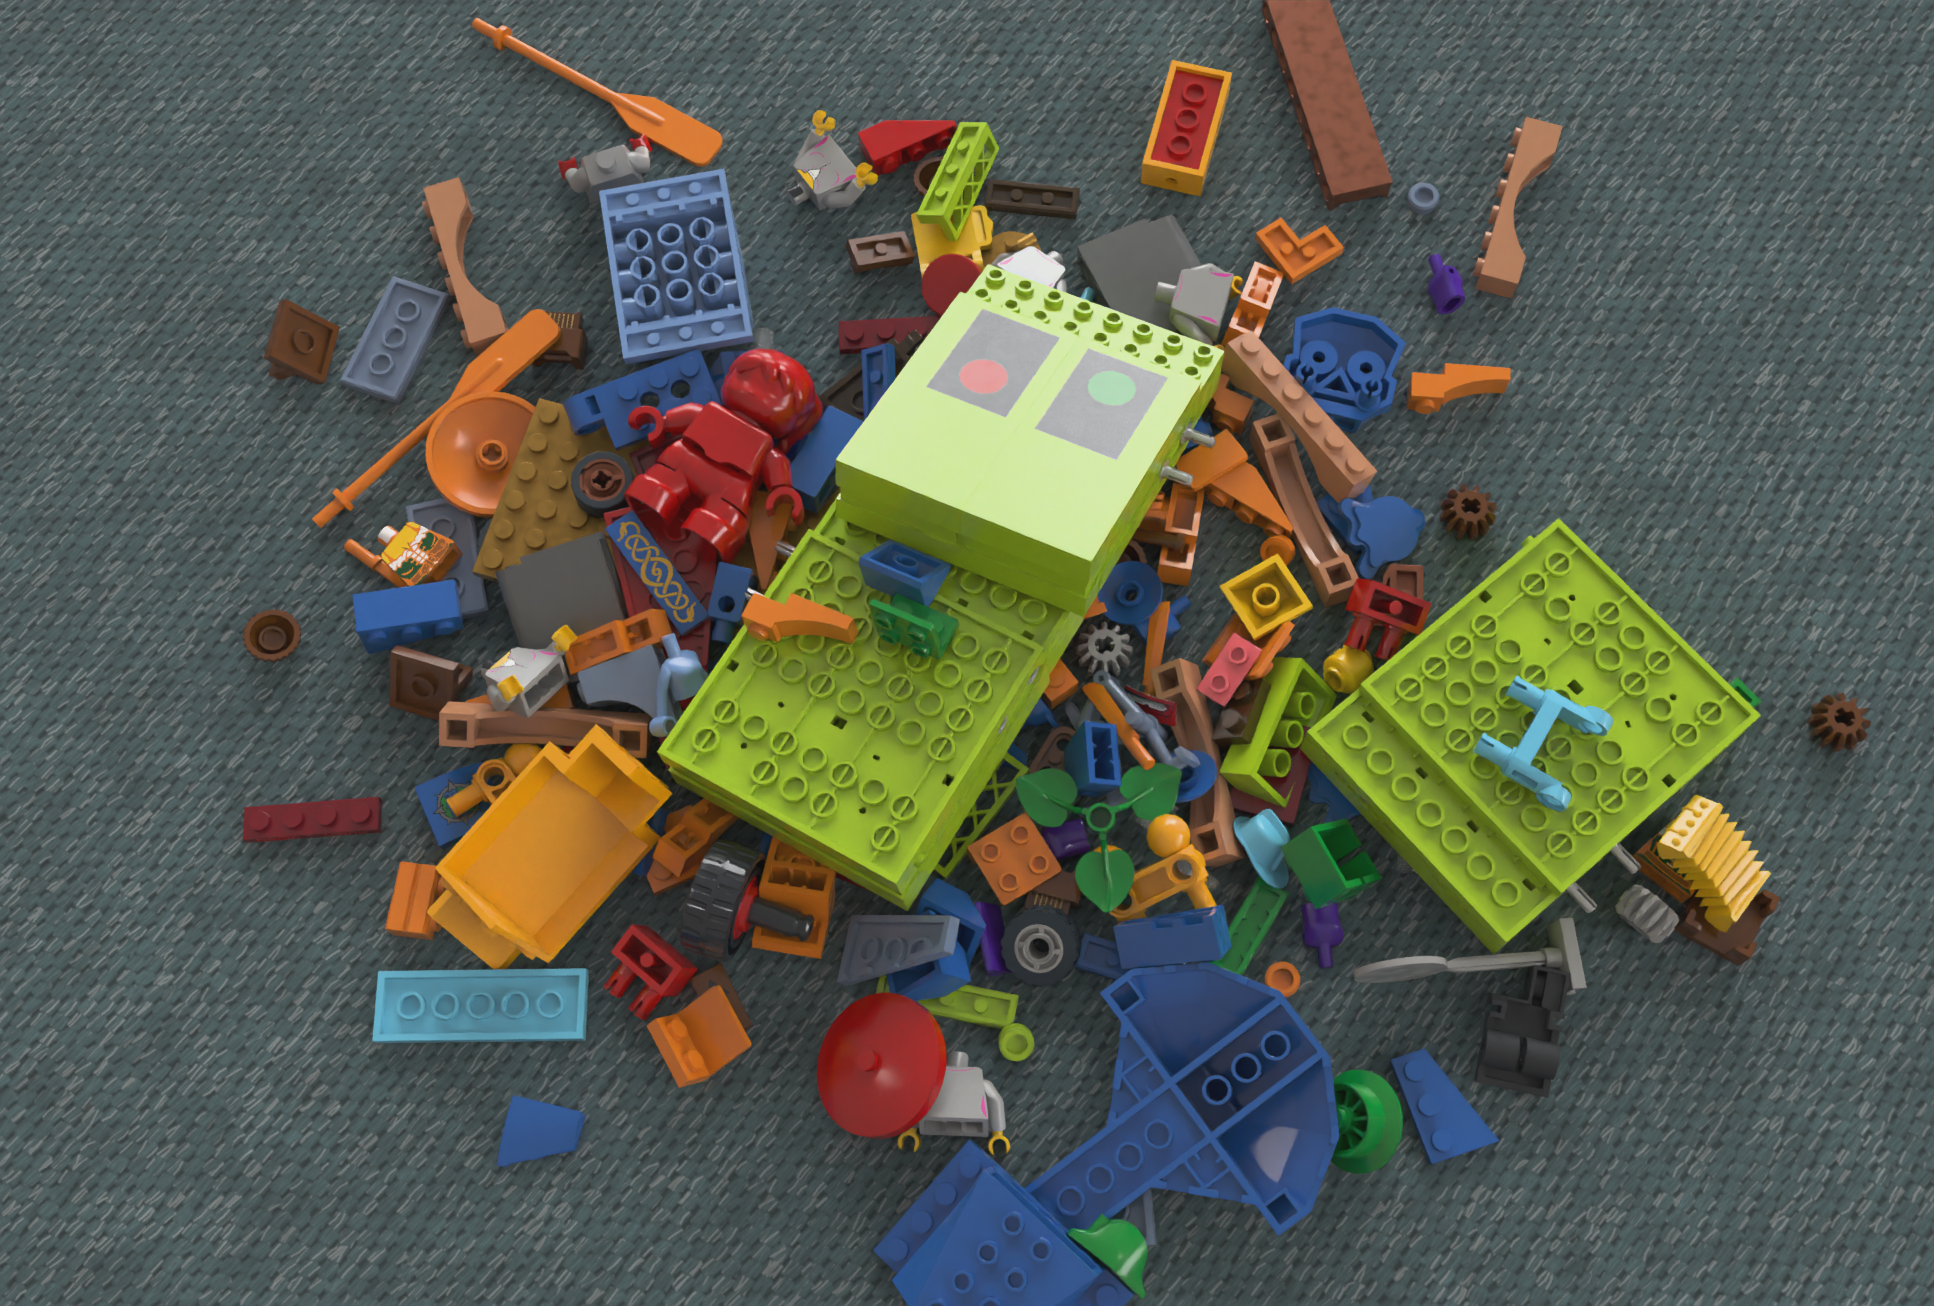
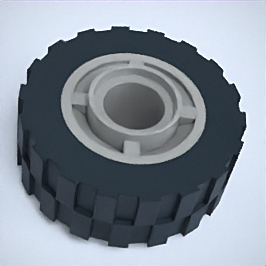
M1039 904L1032 905L1031 908L1022 909L1013 917L1001 938V955L1005 959V966L1013 972L1015 978H1020L1028 985L1035 984L1037 987H1043L1046 984H1056L1058 980H1063L1068 975L1079 958V949L1081 947L1080 931L1078 926L1074 925V920L1071 916L1068 917L1063 913L1062 909L1053 908L1052 905L1045 904V906H1039ZM1033 939H1044L1049 945V951H1038L1034 947Z

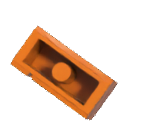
M400 862L385 930L392 935L433 940L435 931H440L441 925L426 912L446 890L441 884L444 878L435 869V865Z

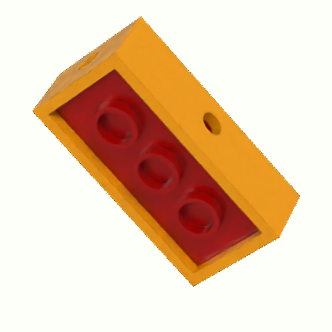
M1172 60L1142 162V184L1201 197L1229 96L1231 72Z

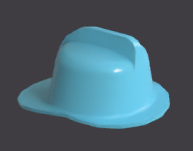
M1265 809L1251 819L1242 816L1236 818L1233 822L1234 833L1244 847L1259 876L1273 888L1282 889L1288 883L1289 874L1284 861L1285 855L1281 847L1290 841V836L1285 826L1271 809Z

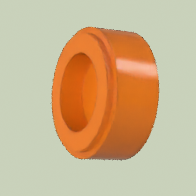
M1271 535L1261 545L1260 555L1262 560L1265 561L1278 554L1287 566L1295 557V546L1285 535Z
M1276 962L1267 969L1264 976V985L1279 990L1285 998H1288L1297 991L1300 985V975L1292 964Z

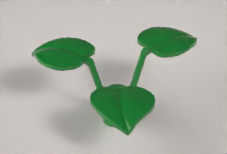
M1155 763L1148 770L1143 769L1141 765L1131 768L1123 775L1121 779L1122 786L1119 787L1120 793L1128 801L1115 805L1112 808L1105 803H1096L1089 809L1071 805L1077 798V787L1073 778L1060 769H1043L1028 775L1019 776L1016 779V789L1023 808L1040 825L1058 827L1065 822L1068 811L1086 816L1089 828L1099 834L1101 853L1091 851L1082 856L1075 869V879L1083 895L1104 913H1109L1124 901L1134 880V865L1130 856L1123 850L1108 852L1106 833L1111 831L1115 825V814L1131 806L1135 815L1146 821H1152L1157 816L1169 814L1177 801L1182 772L1177 767L1163 763Z

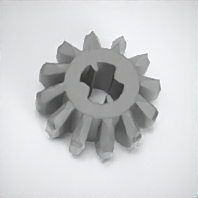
M1104 621L1101 624V630H1098L1091 624L1088 627L1089 634L1081 633L1079 636L1081 644L1076 646V654L1082 656L1079 659L1080 667L1089 666L1088 674L1090 677L1095 675L1097 670H1103L1107 673L1110 670L1113 675L1118 677L1121 671L1120 667L1127 668L1130 665L1128 656L1133 654V647L1127 645L1130 641V636L1128 634L1119 635V625L1114 626L1112 630H1108V624ZM1110 648V651L1106 650L1103 654L1099 653V649Z
M1633 885L1629 890L1625 891L1619 898V902L1615 905L1616 912L1628 925L1654 943H1661L1665 938L1669 937L1679 922L1674 910L1659 899L1657 895H1654L1641 885Z

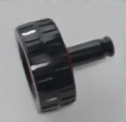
M719 839L712 844L706 853L693 881L683 913L680 942L686 950L707 958L727 962L739 950L751 924L791 938H800V941L804 942L810 937L815 918L812 914L805 915L800 910L759 897V885L766 863L765 855L761 851L747 845Z

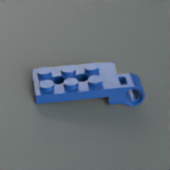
M698 348L574 395L564 401L563 406L576 436L593 433L606 424L616 451L648 440V434L655 429V424L643 425L640 430L631 429L628 424L629 414L634 409L640 407L643 398L648 395H655L659 398V405L656 409L662 416L666 415L665 411L689 402L698 403L703 406L712 401L721 406L722 403L701 351ZM684 383L690 387L688 396L681 399L672 395L674 386Z

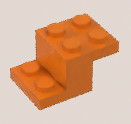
M772 837L759 885V897L800 910L805 915L812 914L815 921L810 937L804 942L800 941V938L797 937L791 938L755 926L752 948L821 959L835 904V878L837 872Z

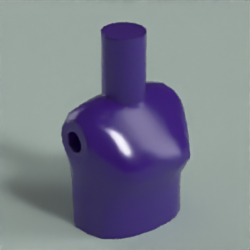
M1433 254L1428 258L1433 277L1428 283L1427 291L1433 299L1438 314H1450L1465 302V295L1462 289L1464 281L1454 267L1443 265L1440 254Z
M1081 818L1065 821L1058 827L1042 826L1041 836L1057 861L1089 852L1088 839Z
M1312 903L1301 905L1303 943L1308 947L1317 948L1320 969L1333 968L1331 947L1340 945L1344 938L1339 919L1338 903L1315 909Z

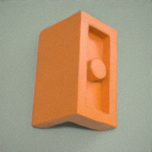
M1228 429L1214 436L1215 444L1211 449L1199 445L1177 461L1178 470L1193 475V481L1189 486L1192 491L1200 490L1248 459L1246 451Z

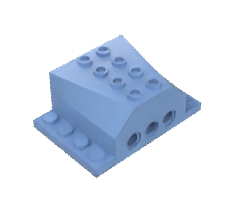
M724 169L599 191L625 364L632 363L634 366L643 361L681 355L698 348L700 351L754 342L752 333L753 315L744 262Z

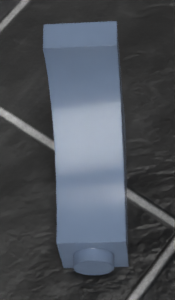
M651 644L577 672L580 681L577 684V689L582 701L596 708L622 704L633 705L647 712L652 718H655L657 680L661 666L666 660L663 649ZM668 685L667 716L674 717L678 722L683 712L679 700L676 701Z

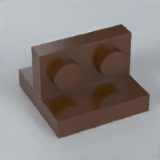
M287 299L280 301L264 355V359L271 363L269 376L282 380L298 375L317 385L325 383L340 327Z
M396 645L390 655V706L439 721V712L447 702H458V695L473 678V668Z

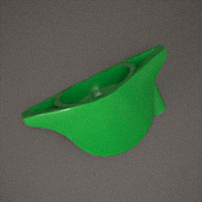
M1101 1214L1089 1229L1072 1228L1067 1232L1069 1236L1115 1271L1141 1299L1144 1298L1145 1290L1142 1283V1272L1147 1260L1148 1250L1143 1235L1133 1224L1120 1219L1109 1220L1104 1214Z

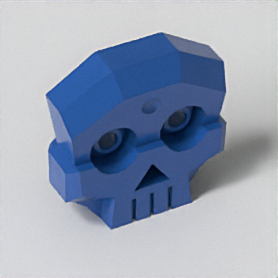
M1332 307L1295 318L1292 350L1290 355H1286L1283 366L1339 429L1356 433L1357 429L1371 418L1383 413H1389L1397 380L1392 375L1403 353L1406 342L1377 317ZM1319 357L1323 362L1317 363L1313 358ZM1367 368L1370 370V373L1365 374L1360 369Z

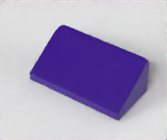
M975 902V907L987 925L980 940L986 976L993 977L1011 973L1012 971L1007 969L1005 959L1001 955V938L1005 933L1000 906L985 902Z

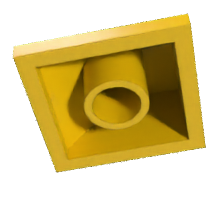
M1278 554L1220 585V590L1254 641L1274 631L1284 622L1291 621L1313 609V605Z

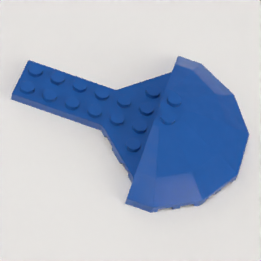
M1209 962L1130 969L1101 991L1100 994L1121 1021L1120 1042L1115 1064L1113 1092L1107 1126L1024 1189L1068 1230L1072 1228L1087 1230L1101 1214H1104L1108 1219L1112 1218L1151 1187L1254 1204L1278 1236L1309 1214L1313 1209L1340 1137L1332 1066L1329 1054L1283 994L1277 989Z

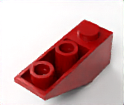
M885 120L858 132L859 146L868 164L873 166V173L877 174V176L883 173L890 174L903 164L910 161L917 162L932 151L948 148L957 130V124L954 120Z

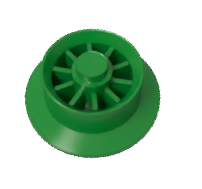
M1366 1070L1343 1072L1333 1079L1340 1137L1331 1162L1341 1170L1349 1173H1371L1383 1167L1398 1148L1403 1129L1400 1102L1393 1088L1381 1076Z

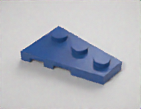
M1425 1048L1389 1061L1429 1165L1499 1141Z

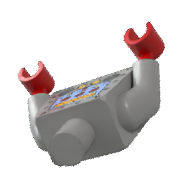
M642 134L637 139L631 138L629 140L633 149L632 152L625 145L602 150L584 156L581 159V168L579 169L575 157L568 161H558L562 179H566L575 192L583 193L586 191L590 203L600 200L599 191L644 183L641 174L647 172L650 168L649 152L652 151L646 134Z

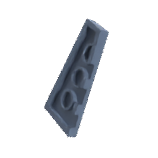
M851 915L837 983L849 986L953 955L960 919L951 915Z

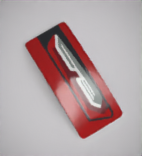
M1125 685L1126 693L1145 714L1154 716L1158 723L1176 726L1175 702L1147 695Z

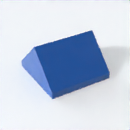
M891 539L864 554L859 559V566L867 586L892 597L897 593L928 607L951 567V564Z

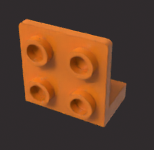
M1234 612L1202 659V662L1211 668L1233 633H1236L1263 650L1244 680L1251 681L1264 678L1274 665L1271 661L1276 653L1281 652L1290 642L1291 636L1289 634L1295 625L1290 621H1286L1274 631L1254 641Z
M1027 812L967 846V856L974 866L978 865L1003 906L1008 905L1048 881L1062 870Z
M720 985L711 987L679 1013L656 1018L647 1025L679 1088L707 1080L752 1045Z

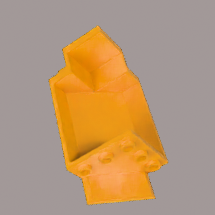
M597 724L594 725L569 754H566L549 741L435 867L444 878L441 884L446 890L426 912L494 970L507 969L521 952L531 960H534L537 956L543 961L550 963L659 841L661 837L646 822L672 795V792L662 780L645 768L639 760L615 742Z

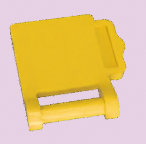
M978 205L972 207L957 241H948L940 224H921L916 216L917 212L911 215L922 278L929 264L945 254H959L968 258L973 257V261L980 265L983 272L984 265L981 250H988L993 246V222L988 217L985 206ZM952 214V216H951V218H950V221H951L952 224H953V214Z

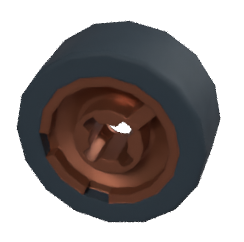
M595 452L585 456L577 463L572 472L571 487L578 505L587 514L597 518H604L603 513L629 507L624 493L634 480V475L630 465L621 456L611 452ZM601 481H608L604 489H601V486L598 484Z

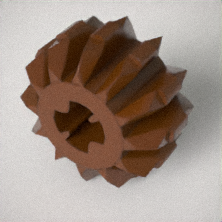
M1465 483L1460 486L1458 491L1451 489L1446 496L1447 499L1442 500L1440 508L1443 511L1439 517L1440 522L1448 523L1445 528L1446 533L1452 532L1455 529L1458 531L1456 535L1458 540L1462 539L1464 533H1467L1471 541L1475 540L1478 534L1486 535L1490 529L1489 526L1494 525L1496 521V515L1493 514L1497 508L1496 503L1488 502L1491 497L1490 492L1481 495L1478 493V485L1474 486L1472 491H1469Z
M1844 692L1838 693L1835 697L1829 694L1825 695L1820 700L1821 702L1815 703L1811 707L1810 711L1813 715L1807 719V724L1816 727L1810 732V737L1820 735L1823 738L1820 741V747H1826L1831 743L1834 752H1839L1843 747L1847 750H1852L1857 746L1858 742H1862L1867 738L1868 733L1865 730L1870 727L1872 721L1863 718L1868 708L1858 709L1856 706L1858 697L1852 698L1848 702Z

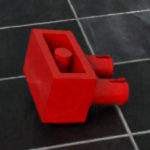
M1357 578L1345 608L1346 611L1352 612V616L1355 618L1344 645L1365 652L1374 624L1380 623L1385 629L1374 657L1381 658L1387 662L1398 653L1404 636H1408V634H1421L1432 603L1374 580Z
M631 924L611 951L621 963L607 982L603 984V987L606 990L611 988L612 990L609 993L621 999L638 975L646 982V985L632 1004L628 1006V1009L631 1012L636 1010L637 1012L634 1015L646 1021L663 996L678 997L698 968L649 926Z

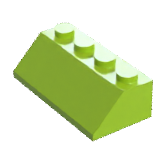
M1274 657L1271 661L1274 665L1271 671L1264 677L1271 685L1252 741L1250 744L1231 745L1219 773L1236 789L1286 808L1293 786L1286 799H1284L1261 776H1286L1291 767V758L1286 750L1267 748L1268 746L1298 747L1302 743L1304 736L1302 725L1312 728L1330 713L1337 694L1302 658Z

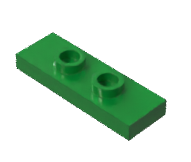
M1258 876L1228 928L1232 947L1223 956L1224 958L1210 961L1209 963L1243 976L1289 893L1283 889L1273 888Z

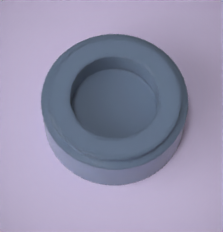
M1429 183L1415 184L1410 188L1407 196L1408 207L1414 213L1421 215L1433 212L1439 202L1438 190Z

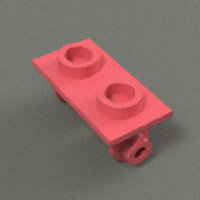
M1233 633L1197 687V690L1208 696L1207 698L1216 704L1226 707L1263 650Z

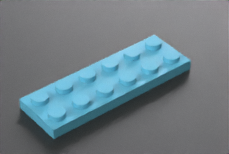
M587 968L378 971L372 1041L375 1043L585 1041L589 970Z

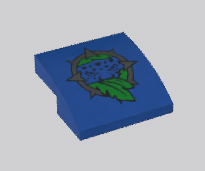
M483 762L453 770L414 787L437 843L443 849L459 842L491 806L489 802L485 803L482 801L459 817H456L446 802V799L472 784L470 781L473 779L472 775L478 771ZM490 777L487 784L494 786Z

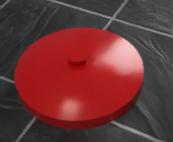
M883 992L871 994L855 1001L836 1018L823 1040L818 1056L817 1085L826 1111L841 1128L862 1137L885 1139L897 1136L911 1129L928 1113L940 1093L945 1077L947 1056L944 1036L934 1016L927 1008L913 999L896 993Z

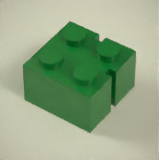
M1347 818L1311 826L1281 847L1289 868L1295 872L1303 886L1306 898L1314 905L1315 909L1351 899L1382 879L1366 851L1338 868L1336 864L1338 861L1362 846Z

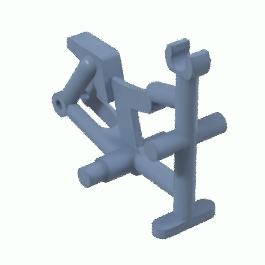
M1103 670L1095 673L1093 682L1100 683L1105 687L1116 705L1125 713V721L1138 733L1139 738L1147 740L1159 763L1168 764L1180 770L1187 765L1193 768L1200 765L1195 754L1182 746L1174 749L1177 756L1172 758L1163 743L1168 737V732L1158 723V720L1150 714H1145L1120 686L1117 678L1110 676L1109 673ZM1087 698L1081 712L1071 701L1065 706V711L1076 732L1084 721L1105 723L1100 721L1102 715L1089 698ZM1117 735L1119 746L1122 745L1123 742L1121 741V738ZM1119 755L1120 773H1122L1121 760ZM1119 788L1106 794L1108 802L1105 804L1112 808L1128 800L1122 796ZM1079 814L1081 818L1086 819L1085 815ZM1089 827L1087 828L1088 832L1092 834H1098L1093 832Z

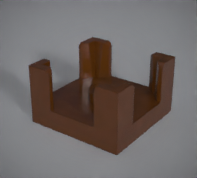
M1696 889L1687 902L1674 931L1737 966L1749 960L1757 947V943L1753 942L1763 920L1774 912L1780 897L1763 889L1755 895L1737 922L1733 923L1727 932H1722L1704 917L1709 906H1699L1703 897H1695L1699 890Z

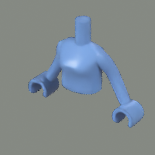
M674 633L662 637L669 658L662 664L658 675L656 717L651 720L649 726L650 732L656 737H666L668 732L677 723L674 717L667 716L668 685L676 701L684 700L696 695L709 676L701 666L696 652L680 650Z

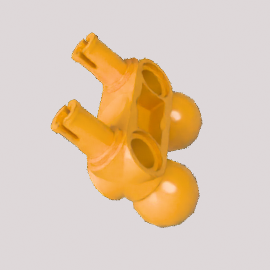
M513 743L506 750L503 758L500 757L484 762L478 768V771L472 775L473 779L470 780L472 784L446 799L455 816L459 817L482 801L485 803L489 802L492 805L538 755L542 748L536 743ZM491 776H504V780L500 785L490 786L487 784Z
M1164 814L1157 816L1151 821L1146 835L1148 846L1156 855L1162 858L1134 872L1133 884L1129 891L1132 899L1131 905L1121 903L1109 913L1116 917L1117 921L1147 917L1144 913L1147 911L1146 908L1180 891L1188 894L1195 909L1217 906L1205 883L1207 881L1206 877L1209 874L1205 869L1206 862L1204 856L1194 848L1193 844H1190L1189 827L1180 817ZM1107 845L1108 852L1122 850L1116 846ZM1101 846L1097 847L1093 851L1101 853ZM1179 860H1186L1191 864L1193 869L1192 875H1185L1180 872L1178 868Z

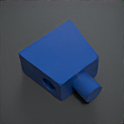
M719 562L707 611L708 618L712 623H715L712 641L730 645L735 629H741L744 625L741 615L749 602L746 599L745 593L749 594L747 592L748 587L757 591L759 580L752 569ZM735 605L731 612L725 613L727 607Z
M1084 721L1065 747V772L1073 778L1077 787V796L1101 797L1122 786L1116 724Z

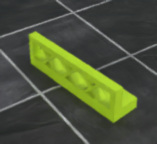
M987 122L959 123L916 214L921 224H940L948 241L958 240L999 151V146ZM984 145H986V147H987V150H986L985 155H984ZM952 214H953V224H952L951 221H950V218H951Z
M1006 752L991 776L993 784L986 785L982 791L994 790V805L990 809L977 811L975 802L972 812H969L966 818L973 817L974 831L968 837L956 838L955 834L949 844H952L953 858L945 868L938 863L934 868L935 871L946 879L950 877L966 856L967 846L979 839L1015 792L1016 779L1019 776L1028 775L1030 772L1028 767L1008 752ZM1004 761H1007L1019 770L1011 782L998 784L996 771ZM1004 788H1006V789L1003 791V793L1000 795V797H999V790H998V789H1004ZM978 816H984L981 822L978 823ZM958 843H964V844L961 846V848L958 850V849H957V844H958Z

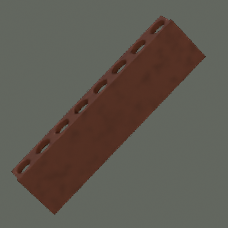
M1263 0L1261 11L1328 210L1334 209L1335 205L1379 195L1382 198L1388 197L1393 182L1330 0Z

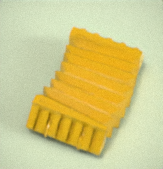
M1694 795L1688 804L1682 807L1681 813L1672 825L1666 828L1665 834L1657 843V849L1662 859H1675L1672 868H1679L1677 873H1686L1683 880H1693L1690 890L1699 889L1695 897H1703L1699 906H1709L1704 916L1706 920L1718 930L1727 932L1731 925L1740 918L1771 873L1769 871H1759L1764 862L1753 861L1758 850L1748 851L1752 841H1741L1745 831H1734L1737 822H1727L1729 814H1720L1723 806L1702 796Z

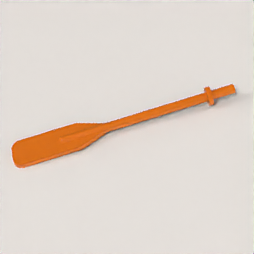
M479 18L473 21L472 28L493 39V46L495 48L504 50L507 47L609 102L632 132L639 136L645 133L650 142L694 166L703 167L708 165L722 147L723 141L719 132L655 97L616 93L512 37V30L507 26L503 25L496 28Z
M535 309L526 314L467 366L447 402L343 492L336 488L332 492L336 498L316 514L312 520L322 528L345 507L349 511L353 510L355 506L351 502L428 436L433 422L448 405L472 393L484 391L499 392L560 338L561 329L558 324L541 309Z

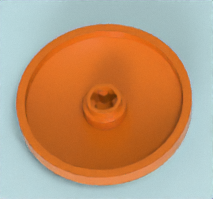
M498 391L472 393L448 405L437 416L429 430L425 453L430 478L441 496L451 505L465 513L478 517L493 518L536 407L520 397Z

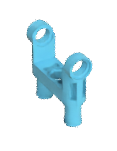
M1516 676L1505 695L1533 709L1534 718L1517 747L1514 746L1511 749L1483 733L1473 753L1501 767L1502 775L1536 793L1535 797L1544 806L1563 812L1572 799L1571 794L1561 786L1562 782L1530 765L1556 718L1585 734L1590 732L1598 736L1607 735L1614 720L1607 712L1600 708L1580 706L1552 689H1546L1544 692Z

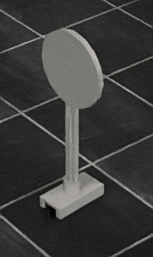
M1560 918L1546 926L1550 947L1540 948L1539 951L1458 957L1450 961L1438 956L1405 957L1365 965L1356 969L1353 973L1354 980L1359 983H1386L1422 978L1442 971L1465 973L1528 968L1536 965L1569 972L1570 979L1567 995L1575 994V990L1587 988L1573 918Z

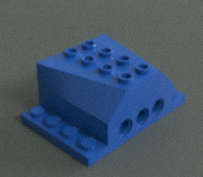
M972 1139L962 1147L873 1250L897 1273L892 1281L908 1306H1125L1135 1294L1101 1260L1069 1236L1067 1233L1069 1230Z

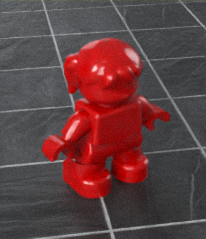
M757 348L749 350L734 360L729 367V373L726 375L721 388V401L725 407L713 401L708 402L705 406L689 402L665 411L666 415L662 416L654 407L640 406L634 409L628 417V424L631 429L640 430L646 424L656 425L655 429L648 434L652 449L659 447L665 441L667 432H670L671 436L682 435V439L672 443L661 453L656 464L649 467L645 474H639L634 478L624 493L630 509L636 512L643 502L656 511L663 519L664 524L669 526L681 507L690 512V515L681 526L682 534L688 537L690 532H693L708 541L718 550L723 563L731 564L745 543L747 531L751 524L756 495L763 481L768 492L771 493L766 501L768 517L775 516L777 507L784 503L794 506L791 518L796 526H799L805 517L802 499L799 493L792 489L791 465L786 455L791 447L810 433L813 427L821 420L823 405L816 394L813 380L803 365L774 349ZM773 439H777V445H776V447H775V444H774Z

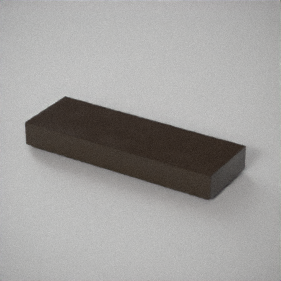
M988 179L984 206L987 211L1076 220L1080 188Z

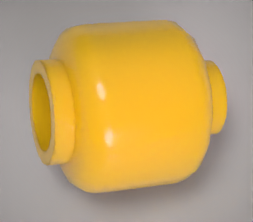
M1345 645L1326 658L1323 665V677L1326 684L1332 690L1345 694L1355 692L1360 684L1374 673L1372 657L1367 650L1362 652Z

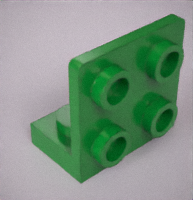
M897 593L889 605L876 599H871L869 603L880 638L893 645H897L898 642L906 645L913 653L923 658L931 656L940 660L959 627L958 619Z

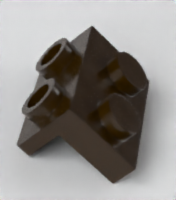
M1264 678L1251 681L1243 680L1226 707L1222 709L1212 740L1227 753L1231 745L1250 744L1271 688V685Z

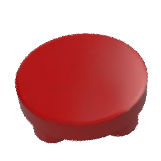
M945 254L932 261L926 268L922 278V294L929 308L938 315L943 316L960 292L966 294L982 273L980 265L972 259L959 254Z

